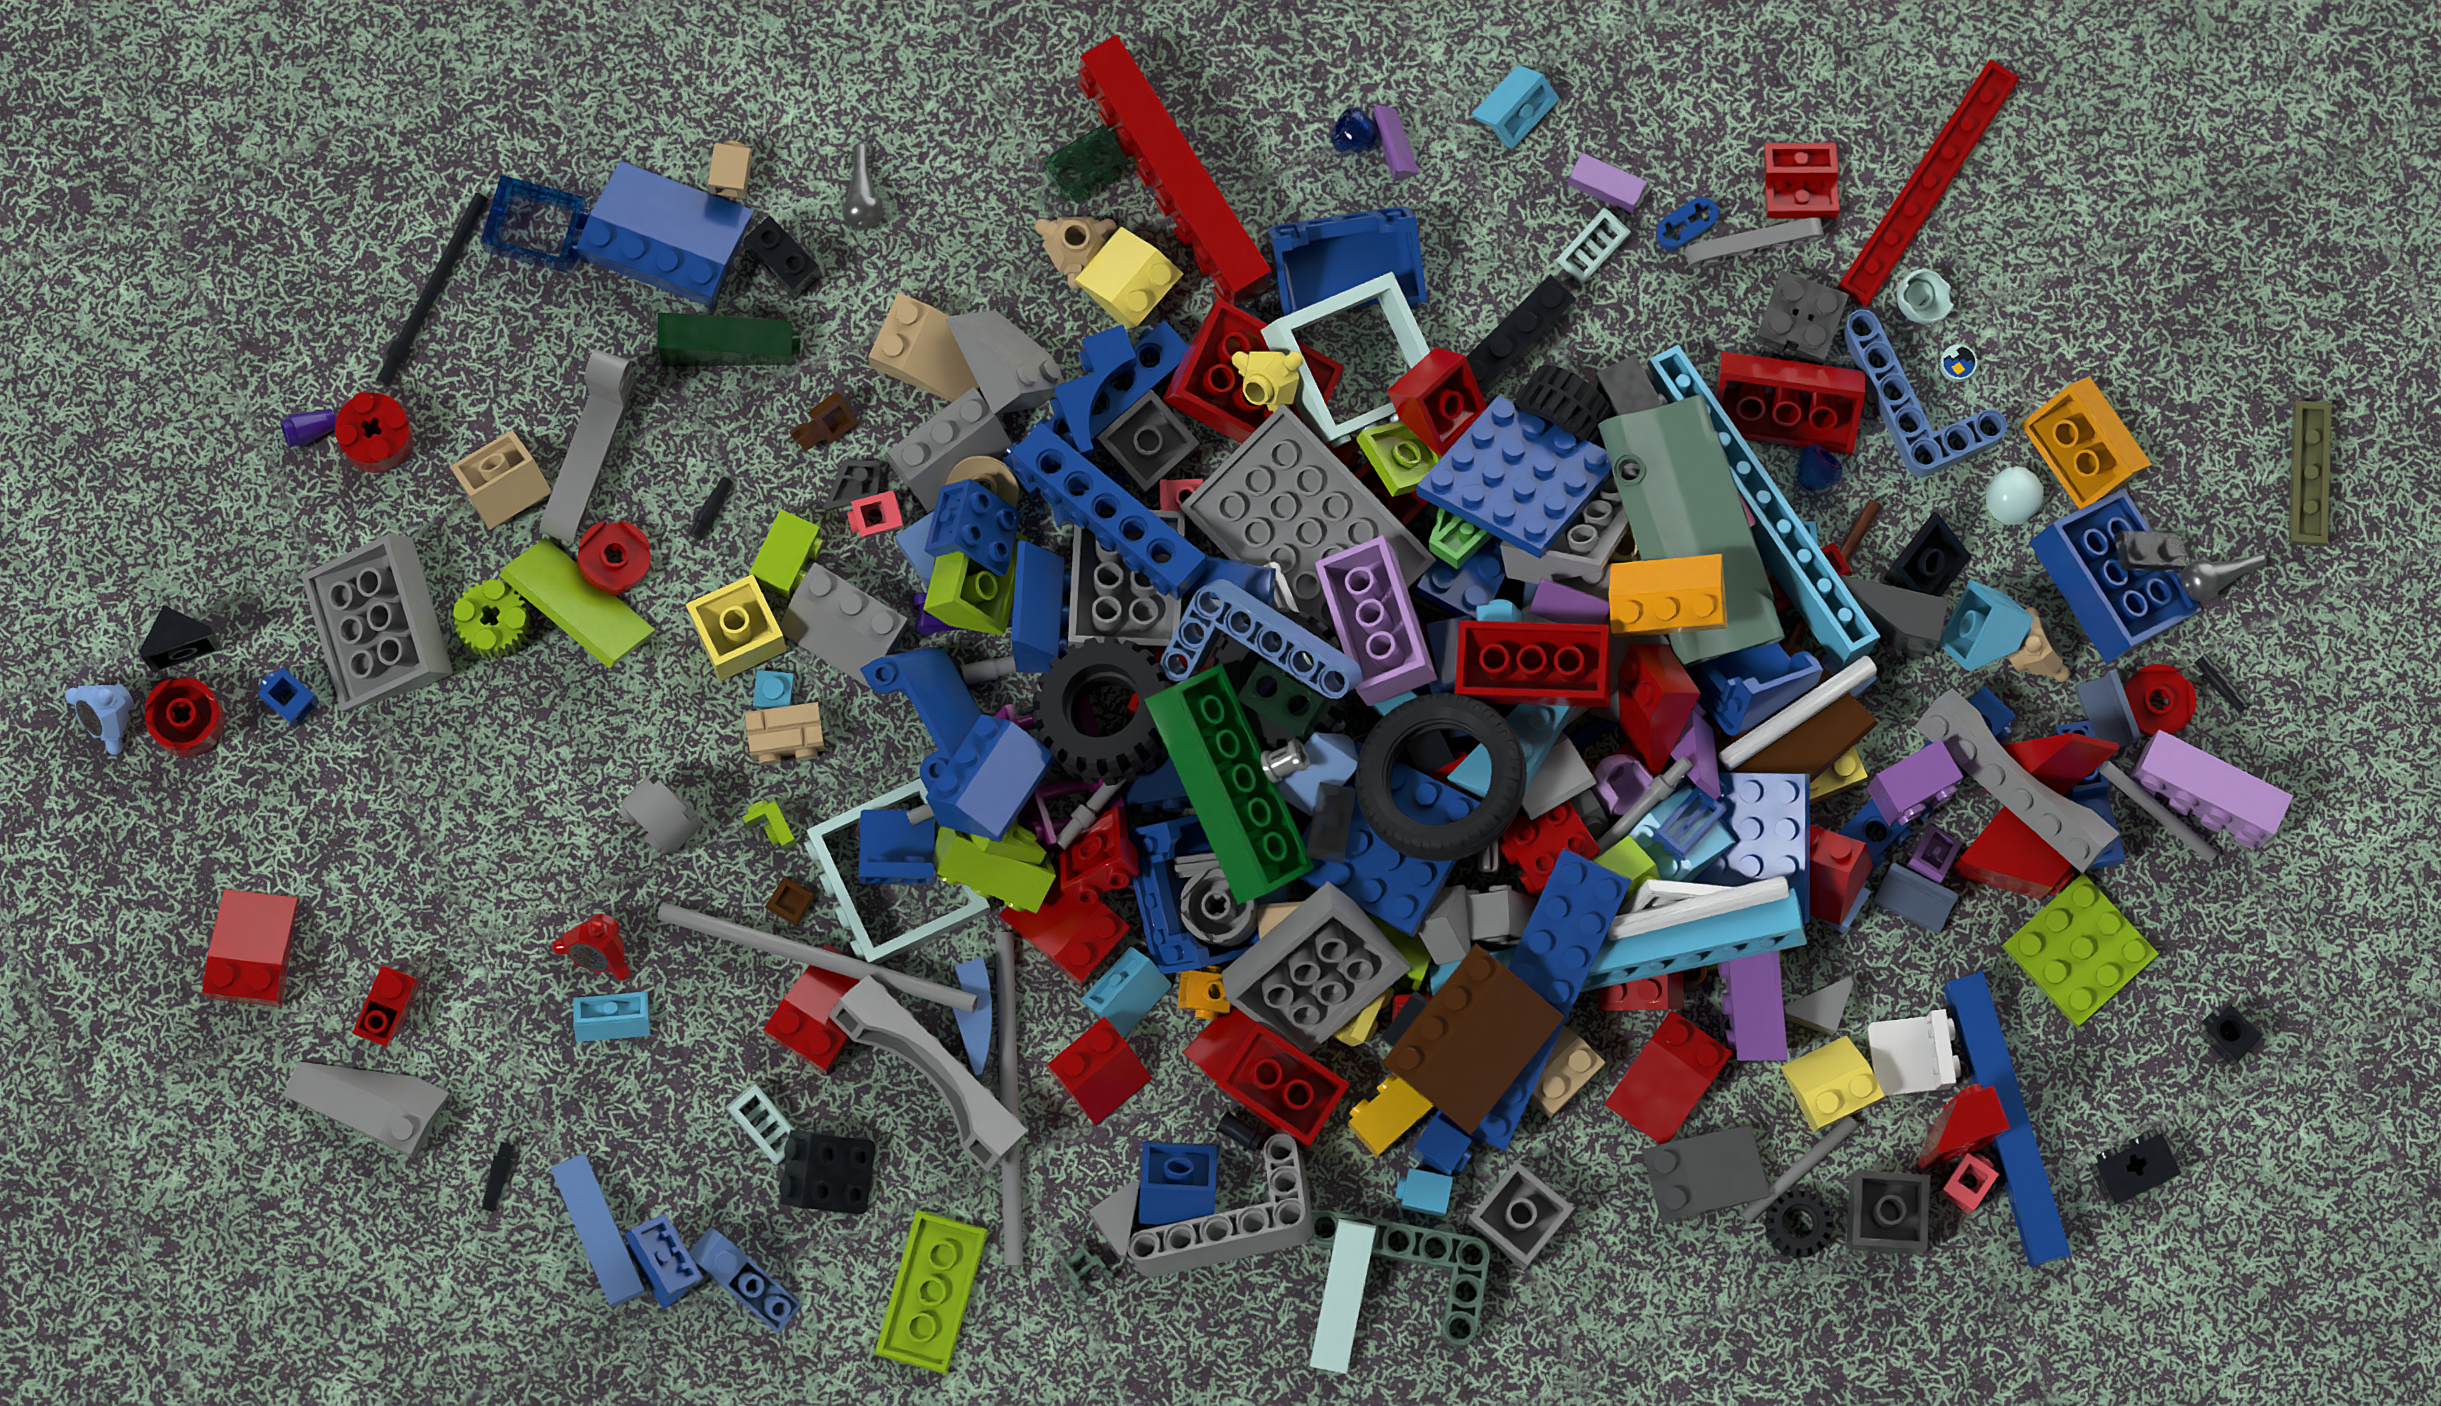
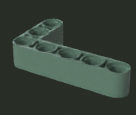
M1328 1210L1319 1211L1312 1216L1313 1225L1320 1220H1327L1335 1228L1334 1235L1325 1239L1318 1237L1315 1231H1313L1309 1240L1318 1247L1333 1250L1338 1221L1343 1219L1376 1226L1370 1257L1451 1271L1442 1323V1337L1449 1346L1454 1348H1463L1469 1345L1475 1338L1490 1258V1250L1483 1240L1466 1235ZM1394 1233L1404 1235L1408 1240V1248L1402 1252L1393 1251L1388 1245V1237ZM1430 1240L1440 1241L1445 1248L1444 1256L1439 1259L1429 1257L1425 1251V1244ZM1466 1247L1477 1248L1482 1255L1481 1262L1477 1265L1466 1264L1462 1258V1250ZM1462 1283L1471 1285L1475 1290V1299L1471 1302L1460 1301L1455 1293L1456 1287ZM1455 1320L1465 1322L1469 1327L1468 1337L1460 1340L1454 1338L1449 1331L1450 1323Z

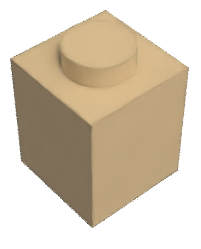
M725 141L724 144H714L708 179L710 194L746 199L752 154L751 149L746 148L745 144L737 141Z

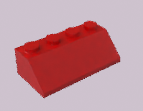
M1721 351L1714 397L1744 440L1853 455L1865 397V371Z
M1459 620L1455 694L1468 696L1483 703L1609 707L1611 680L1609 625Z
M1981 1083L1960 1090L1959 1094L1953 1096L1954 1099L1949 1100L1948 1104L1942 1106L1943 1112L1936 1117L1915 1164L1917 1172L1964 1156L1967 1153L1986 1148L2010 1128L1994 1086L1982 1089Z

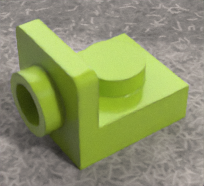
M762 800L753 804L747 809L748 814L742 817L748 829L768 819L769 823L763 827L773 846L780 843L783 850L786 851L797 845L775 800L770 803L767 800Z

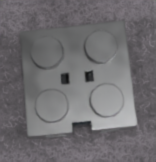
M1781 270L1754 342L1780 352L1787 348L1795 351L1794 357L1813 364L1823 365L1849 294Z

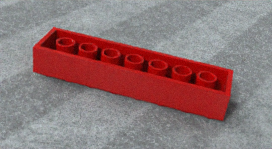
M1118 35L1112 36L1080 55L1078 75L1081 80L1078 81V86L1088 101L1093 98L1100 109L1097 111V115L1103 126L1107 130L1113 128L1119 137L1116 140V144L1122 155L1126 159L1129 157L1133 158L1138 166L1135 169V173L1139 181L1145 188L1151 186L1157 195L1154 202L1163 217L1170 215L1177 226L1173 228L1177 239L1183 247L1189 245L1196 256L1192 259L1196 268L1203 277L1208 274L1214 282L1215 286L1212 287V291L1215 297L1236 306L1240 303L1245 305L1269 291L1272 270Z

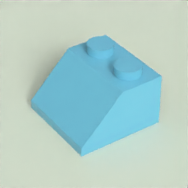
M1970 579L1941 635L1938 645L1964 669L1972 671L2018 651L2022 641L2030 633L2031 623L2034 618L2006 593Z
M1691 785L1685 786L1651 808L1624 836L1625 838L1630 835L1656 864L1662 881L1690 883L1735 843V840L1718 820L1679 863L1674 859L1675 854L1671 850L1667 853L1660 841L1655 843L1651 839L1659 827L1692 793L1694 789ZM1698 797L1666 834L1672 837L1700 807L1703 801ZM1708 809L1677 842L1680 846L1683 847L1713 814L1711 810Z

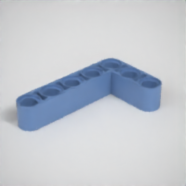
M1864 309L1857 310L1850 315L1843 328L1844 341L1858 370L1865 371L1867 389L1905 467L1912 475L1916 477L1930 476L1998 445L2007 431V421L2002 413L1993 409L1984 410L1933 432L1878 318L1871 311ZM1858 323L1865 325L1869 330V335L1859 336L1855 334L1852 325ZM1872 355L1879 356L1883 359L1885 366L1883 368H1874L1869 364L1868 357ZM1887 387L1895 388L1900 393L1901 398L1899 400H1890L1884 395L1883 389ZM1903 419L1912 421L1915 424L1916 431L1911 433L1905 432L1901 429L1899 421ZM1990 423L1995 427L1997 435L1987 436L1983 434L1980 424ZM1950 437L1959 438L1964 444V449L1959 451L1952 449L1948 445L1947 439ZM1923 451L1928 453L1932 463L1928 465L1919 463L1915 459V452Z
M1217 579L1194 594L1161 660V666L1169 679L1173 681L1187 679L1203 668L1221 632L1224 631L1331 699H1338L1355 689L1362 679V671L1353 659L1224 579ZM1211 592L1218 596L1220 607L1212 602ZM1242 612H1245L1250 617L1251 626L1243 622ZM1195 623L1202 627L1204 638L1197 634ZM1273 631L1280 635L1282 646L1274 641ZM1304 651L1312 656L1313 666L1305 661ZM1179 654L1187 659L1188 668L1180 663ZM1335 671L1343 675L1345 685L1337 682L1334 674Z

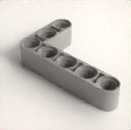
M598 349L593 350L584 376L589 397L545 508L539 529L541 533L573 544L578 541L579 536H576L579 526L583 527L592 504L589 502L592 493L596 494L604 473V469H601L604 460H609L617 436H614L617 426H622L630 405L627 400L630 393L634 394L637 384L630 360Z
M1276 1134L1269 1138L1264 1146L1270 1202L1135 1233L1129 1239L1127 1250L1138 1272L1145 1277H1157L1306 1243L1313 1234L1314 1225L1305 1162L1295 1140L1287 1134ZM1289 1155L1287 1158L1279 1160L1282 1156ZM1289 1187H1294L1292 1190L1288 1192H1283L1285 1189ZM1299 1219L1296 1223L1287 1225L1290 1221ZM1262 1227L1259 1231L1251 1233L1255 1228ZM1226 1235L1223 1239L1215 1241L1219 1236ZM1189 1243L1185 1248L1179 1249L1183 1244ZM1153 1251L1150 1255L1143 1257L1147 1252Z

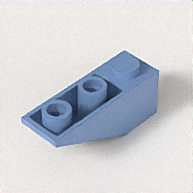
M709 1227L688 1252L698 1267L777 1334L802 1306L799 1301L740 1249L712 1227Z

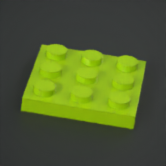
M2084 873L2078 876L2001 946L2076 1028L2084 1023L2159 955Z

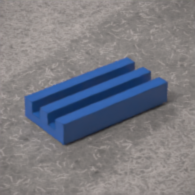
M1697 786L1659 827L1651 839L1655 843L1660 841L1667 853L1671 850L1675 854L1674 859L1680 863L1727 809ZM1699 797L1703 801L1700 807L1672 837L1667 835L1666 832ZM1711 807L1714 810L1713 814L1683 847L1680 846L1677 842Z

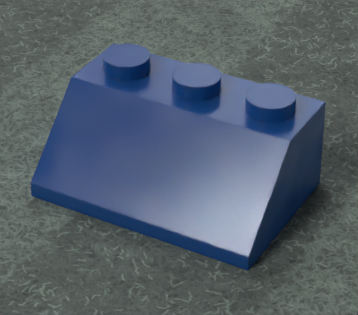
M1018 541L1011 636L1016 672L1050 673L1051 668L1048 664L1054 657L1057 656L1061 660L1067 655L1065 649L1068 648V638H1062L1063 627H1069L1070 605H1065V594H1071L1072 572H1066L1065 559L1027 541Z
M981 714L925 798L940 826L1000 842L1055 758L1048 748L1013 722Z

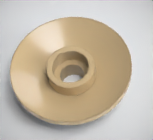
M973 456L960 461L951 470L946 486L967 479H972L976 483L978 481H986L990 486L984 488L1015 507L1019 496L1018 481L1012 470L1003 462L988 456Z

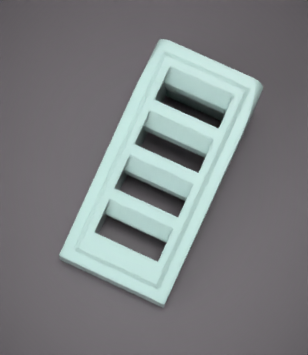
M1604 207L1556 261L1583 285L1632 232ZM1603 222L1617 234L1614 240L1599 228ZM1593 232L1608 245L1604 250L1589 238ZM1583 243L1598 255L1594 261L1579 249ZM1573 253L1588 266L1584 272L1569 259Z
M752 1084L729 1103L725 1109L768 1158L777 1165L785 1158L784 1148L786 1141L775 1151L769 1145L784 1132L789 1135L790 1129H795L758 1085ZM756 1098L760 1103L744 1116L740 1110ZM766 1109L770 1115L754 1128L750 1122ZM776 1120L780 1126L763 1139L760 1133Z

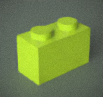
M780 509L749 571V575H754L758 585L791 599L794 590H797L808 573L804 570L810 558L816 560L824 545V540L820 539L822 535L820 526Z

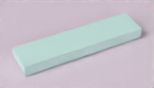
M1343 1219L1338 1221L1310 1367L1347 1374L1376 1226Z

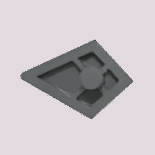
M844 459L823 506L824 510L830 511L851 506V501L877 495L879 493L881 462Z

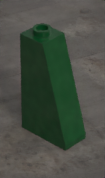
M658 313V351L663 367L794 365L793 354H800V333H793L792 321Z

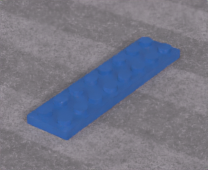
M1566 848L1562 849L1507 968L1565 1017L1471 1134L1503 1151L1506 1150L1632 881V879ZM1440 1111L1438 1116L1440 1120L1467 1133Z

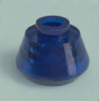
M1352 107L1346 109L1338 118L1331 134V142L1334 149L1338 152L1360 154L1363 150L1368 151L1373 146L1377 137V132L1374 131L1375 124L1362 108Z
M1817 444L1806 445L1802 448L1795 467L1798 473L1796 479L1803 487L1810 491L1814 489L1823 490L1842 479L1843 468L1840 462L1828 450Z

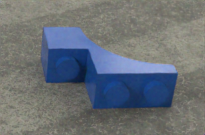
M1123 324L1082 339L1083 351L1078 352V356L1084 372L1091 371V374L1055 386V399L1050 400L1056 420L1063 419L1068 432L1063 433L1064 441L1087 460L1093 458L1089 423L1097 399L1111 381L1127 370L1136 367V355Z

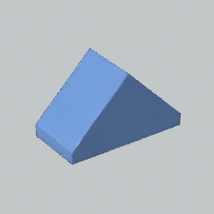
M934 511L895 536L896 545L923 584L928 587L936 557L934 558L924 550Z

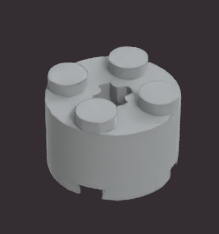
M652 771L620 802L622 807L617 811L638 831L644 828L648 833L643 838L664 857L669 852L673 855L704 824L694 811L668 786L666 787Z
M1222 869L1200 871L1183 888L1180 899L1182 921L1193 935L1204 942L1216 947L1230 948L1247 940L1258 926L1257 907L1261 905L1260 898L1257 897L1237 904ZM1219 901L1224 903L1226 908L1222 914L1218 913V909L1215 907Z

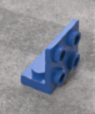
M972 479L943 486L940 488L924 551L934 558L961 551L996 575H1005L1008 570L1021 512Z
M862 810L860 812L859 884L934 885V863L932 857L934 853L935 816L912 826L906 813L911 810Z
M666 1214L638 1225L625 1234L629 1242L627 1249L662 1309H666L674 1304L703 1278L695 1260L690 1257L679 1238L677 1229L671 1224Z

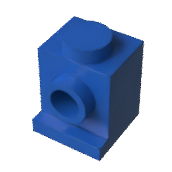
M283 667L277 673L275 671L270 672L260 683L259 688L261 690L257 693L265 704L294 729L319 703L317 697ZM285 692H291L294 697L287 704L282 703L281 696Z

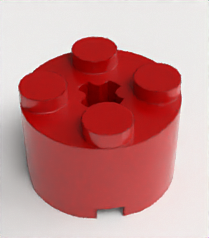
M359 392L338 413L335 423L336 439L345 457L357 469L368 473H381L401 465L408 457L413 445L412 427L404 409L392 397L376 392ZM377 428L380 429V435L373 434L371 438H369L367 433L370 430L375 431Z
M185 677L164 680L150 692L145 702L144 710L147 730L159 746L171 755L183 758H194L202 755L216 745L223 733L225 715L219 700L207 685L195 678ZM182 712L185 715L191 716L187 722L180 721L178 718Z

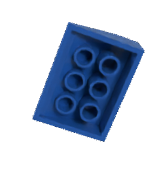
M619 161L589 215L576 248L581 260L714 309L754 210Z
M2125 488L2053 522L2029 541V544L2106 665L2131 653L2202 611L2197 601L2191 599L2184 592L2181 585V576Z

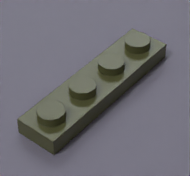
M2295 401L2293 403L2289 544L2325 547L2328 544L2332 403Z

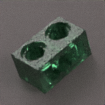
M1105 124L1043 159V171L1065 205L1073 200L1075 203L1086 200L1093 194V188L1103 182L1106 185L1115 183L1123 177V171L1127 169V158ZM1097 153H1106L1112 159L1107 164L1101 165L1094 162L1092 158ZM1072 170L1078 172L1081 177L1078 181L1070 183L1066 182L1061 176L1065 172Z
M1259 661L1237 700L1303 740H1306L1328 701L1320 697L1321 693L1306 683L1302 682L1300 685L1288 678L1290 673L1276 664L1270 662L1268 666ZM1267 678H1274L1278 685L1276 693L1268 698L1262 697L1259 692L1261 682ZM1299 697H1306L1310 704L1308 712L1301 717L1294 716L1291 712L1293 701Z

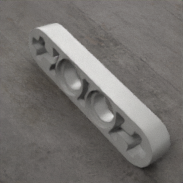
M1807 218L1695 243L1685 249L1689 268L1696 269L1733 261V257L1739 255L1742 258L1768 253V249L1775 247L1778 251L1814 243L1823 239L1824 233L1820 218Z

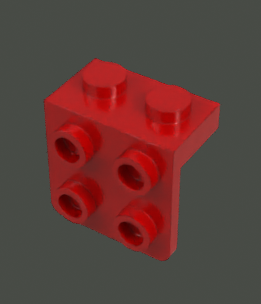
M1569 800L1532 820L1526 814L1517 818L1501 835L1504 844L1499 846L1510 865L1517 862L1524 872L1518 877L1529 895L1536 892L1539 898L1563 848L1589 860L1594 859L1599 854L1598 845Z

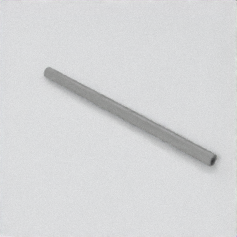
M662 902L658 911L657 919L859 980H862L869 974L876 982L881 983L886 988L970 1013H974L977 1006L978 995L666 902Z
M998 932L995 933L1000 1104L1019 1118L1014 933ZM1019 1142L1002 1159L1004 1267L1023 1266Z

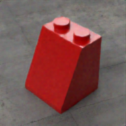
M2005 805L1950 870L1954 876L2041 900L2047 893L2054 897L2074 874L2069 870L2072 864Z

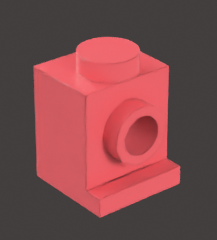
M1160 479L1158 483L1159 510L1183 511L1179 507L1182 504L1179 500V494L1184 491L1192 494L1203 483V479ZM1185 514V520L1190 519V518Z
M894 490L851 501L853 511L847 512L852 533L859 532L862 539L905 528ZM874 510L882 513L881 521L876 524L871 523L868 518L869 514Z
M1967 1153L1941 1188L1939 1194L1967 1214H1971L1999 1174L1992 1170L1994 1164L1978 1153L1972 1156ZM1969 1175L1974 1178V1188L1968 1189L1963 1185L1962 1180L1964 1176Z

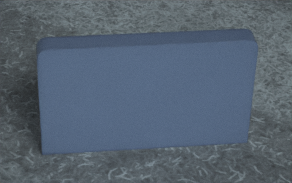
M2116 669L2108 671L2104 677L2075 686L2086 721H2092L2096 738L2118 743V750L2134 745L2141 737Z
M1892 863L1887 869L1872 902L1939 934L1952 906L1957 902L1960 895L1896 863Z

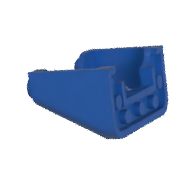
M1398 206L1280 224L1267 229L1282 317L1390 272H1393L1410 310L1418 308V303L1427 302L1417 220L1409 207ZM1376 297L1355 307L1378 304L1380 302Z
M1664 634L1670 642L1668 634ZM1778 642L1760 648L1739 650L1684 668L1700 691L1699 701L1720 727L1731 736L1750 730L1818 683L1823 671L1818 660L1809 652L1801 651L1790 658Z
M926 647L880 657L860 668L868 685L874 691L880 694L900 691L912 701L938 750L928 755L920 765L919 774L928 792L982 714L950 656L937 647Z
M1197 814L1135 828L1128 832V840L1137 847L1139 874L1132 877L1150 957L1160 973L1169 974L1198 969L1236 959L1260 940L1257 926L1254 933L1244 942L1230 948L1216 947L1193 935L1184 925L1181 917L1180 899L1183 888L1192 877L1178 878L1175 874L1174 859L1177 856L1214 852ZM1220 901L1215 906L1220 914L1226 910L1224 903Z

